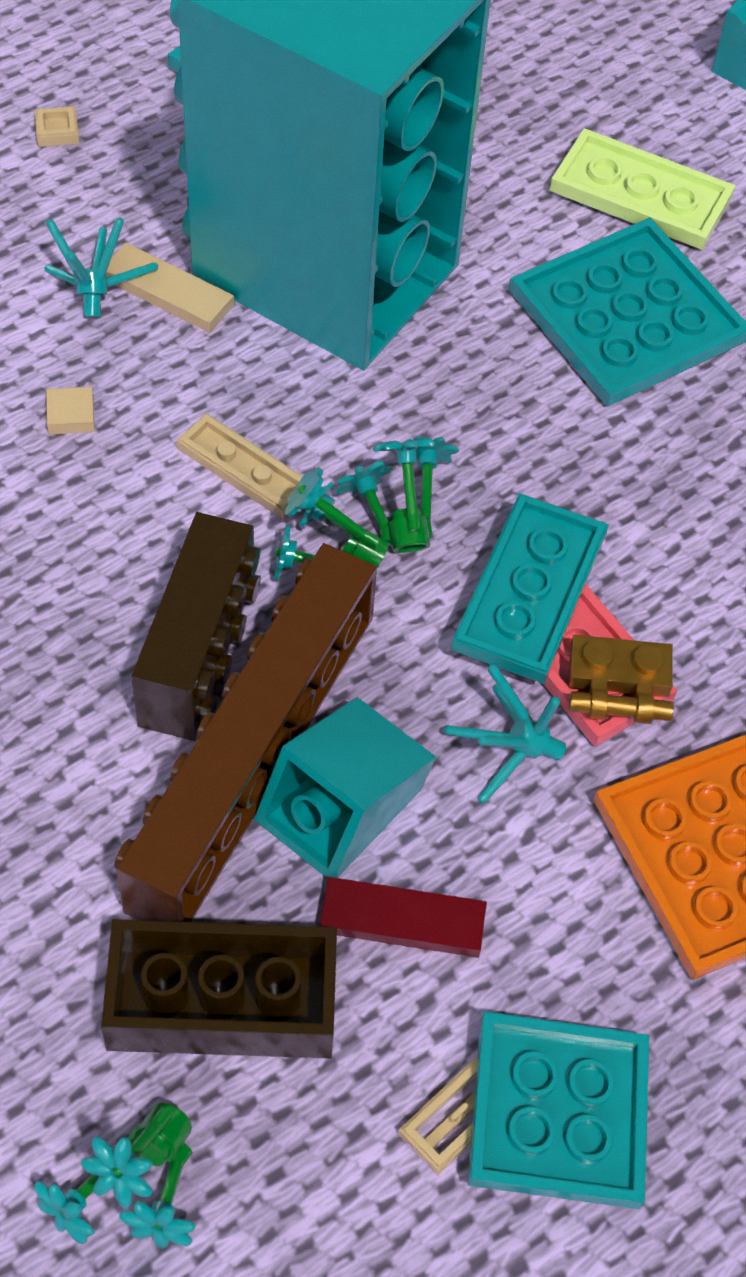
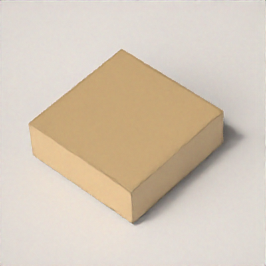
M75 106L34 109L38 147L80 144Z
M92 387L46 389L48 434L95 432Z

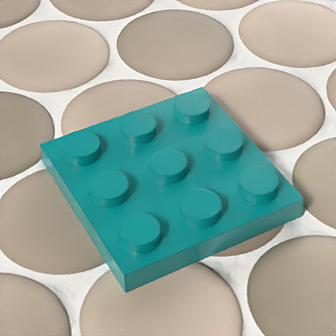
M484 1011L480 1019L467 1186L640 1209L645 1204L649 1035Z

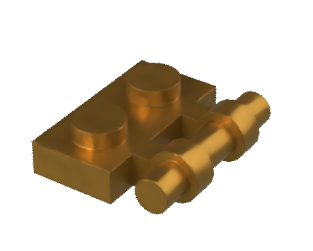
M573 635L570 644L569 687L589 689V693L571 691L569 712L588 713L589 719L605 720L606 715L634 718V723L651 724L652 720L672 721L673 701L655 700L654 696H670L673 687V644ZM608 691L632 693L634 697L608 695Z

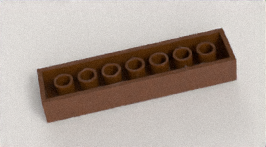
M325 543L321 545L313 559L307 557L303 561L296 576L295 588L290 596L284 594L278 600L272 614V624L266 634L259 632L255 636L248 651V662L241 673L234 671L226 682L222 693L223 701L215 713L209 711L201 721L196 735L198 741L189 754L183 752L176 760L170 774L171 783L162 797L155 795L148 804L143 816L142 823L144 826L135 840L127 839L120 848L115 859L114 868L117 871L118 891L121 894L124 914L137 920L192 922L254 819L283 745L307 730L372 622L377 576L376 565Z

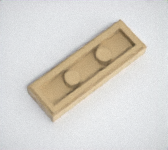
M125 243L112 256L106 271L107 277L153 262L157 263L158 270L115 286L209 333L234 307V295L128 243Z
M207 413L176 440V447L179 451L284 520L288 516L285 514L286 507L289 504L287 500L296 489L303 477L302 475Z

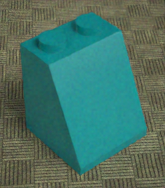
M356 697L283 745L254 820L327 879L328 876L338 878L421 791L436 756L360 698Z

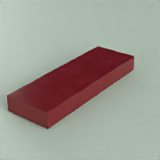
M328 876L319 927H337V936L479 958L487 901Z

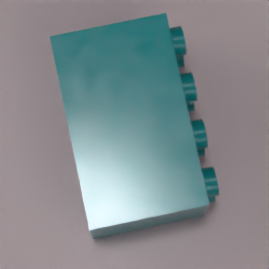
M171 0L170 20L175 27L179 28L181 67L176 76L174 95L176 100L183 104L185 139L179 152L178 164L180 170L187 174L189 203L184 214L182 231L191 241L192 275L234 295V301L365 371L459 265L491 0Z

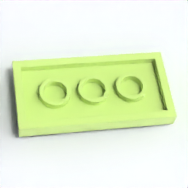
M584 128L552 177L549 191L634 224L651 218L668 237L703 250L733 198L736 185Z

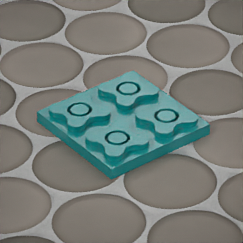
M651 218L510 278L508 290L607 407L746 342V321Z

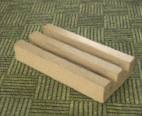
M477 1057L398 1131V1135L414 1148V1152L430 1165V1168L437 1176L471 1144L472 1124L440 1155L434 1149L444 1137L473 1111L474 1093L425 1139L417 1131L476 1076Z

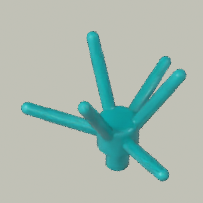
M120 217L116 218L107 243V229L105 227L99 228L92 269L84 268L76 254L70 250L55 222L52 219L46 221V226L73 274L49 264L45 265L44 270L76 286V294L83 296V317H101V296L108 295V287L158 270V264L153 262L107 277L106 271L124 224V220Z
M495 664L488 666V672L496 682L493 686L494 693L515 722L510 733L447 725L444 728L446 735L477 739L479 744L483 746L511 747L513 750H516L478 796L480 803H486L526 756L538 758L543 754L554 760H560L566 751V743L550 736V729L548 727L560 704V699L552 697L538 721L533 720Z

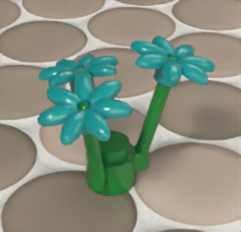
M416 436L413 440L407 439L403 443L395 440L377 444L373 448L374 452L392 450L397 452V462L402 464L406 508L394 511L392 513L393 520L388 522L376 495L378 491L377 485L382 482L380 477L393 471L392 467L385 466L383 461L374 462L367 469L363 466H358L354 470L355 475L341 477L337 482L339 487L336 490V494L342 495L352 490L353 494L359 492L361 497L367 498L380 527L381 538L389 543L392 542L393 552L406 553L427 549L431 546L430 538H433L431 527L433 469L437 467V461L452 463L450 455L457 454L459 448L453 445H445L443 437L432 440ZM418 459V466L422 469L421 511L417 508L413 462H417Z
M162 1102L155 1104L142 1123L135 1126L128 1138L123 1137L118 1141L114 1150L101 1137H94L92 1147L96 1157H85L81 1161L82 1168L92 1175L77 1190L69 1189L64 1195L55 1183L48 1189L44 1184L37 1181L35 1183V1192L40 1199L38 1201V1208L50 1216H55L54 1225L57 1231L64 1232L67 1230L73 1240L79 1244H85L87 1242L86 1236H92L95 1231L79 1215L87 1206L85 1200L93 1191L96 1195L101 1196L114 1188L115 1198L119 1205L128 1208L132 1204V1192L145 1198L153 1194L152 1187L139 1175L149 1171L152 1166H161L164 1162H169L170 1166L159 1201L153 1202L151 1208L137 1201L134 1206L135 1213L122 1211L119 1217L122 1222L132 1226L130 1230L132 1238L145 1239L153 1235L154 1244L161 1249L166 1248L169 1241L182 1246L191 1245L193 1240L187 1233L192 1232L196 1224L191 1221L173 1219L175 1207L172 1205L183 1166L192 1154L191 1148L184 1143L192 1130L190 1119L178 1107Z

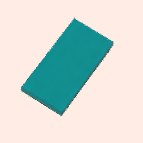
M519 493L452 639L451 650L488 664H495L499 668L545 684L606 537L609 524Z

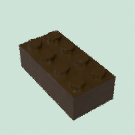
M200 512L195 513L131 675L138 727L196 742L197 731L204 716L209 711L215 713L217 706V697L213 696L217 683L224 685L228 679L232 664V656L228 655L231 643L239 644L241 642L247 621V616L242 614L246 602L255 603L260 588L261 576L255 573L259 564L261 549L254 546L253 525Z
M112 919L101 1023L106 1051L332 1059L337 927Z

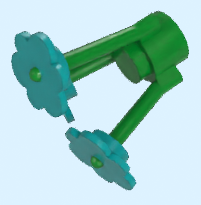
M317 467L313 472H307L299 481L296 489L290 494L285 514L291 517L299 509H305L304 517L299 524V527L302 529L306 528L313 519L320 523L325 517L349 533L341 547V551L376 565L378 568L386 554L389 542L362 528L333 506L335 500L331 495L335 484L330 482L327 486H321L323 483V478L321 477L323 470L320 467ZM285 526L279 547L275 550V555L277 556L273 580L275 581L279 580L283 568L291 569L293 561L303 563L307 557L313 559L315 556L296 551L297 541L289 540L291 526Z

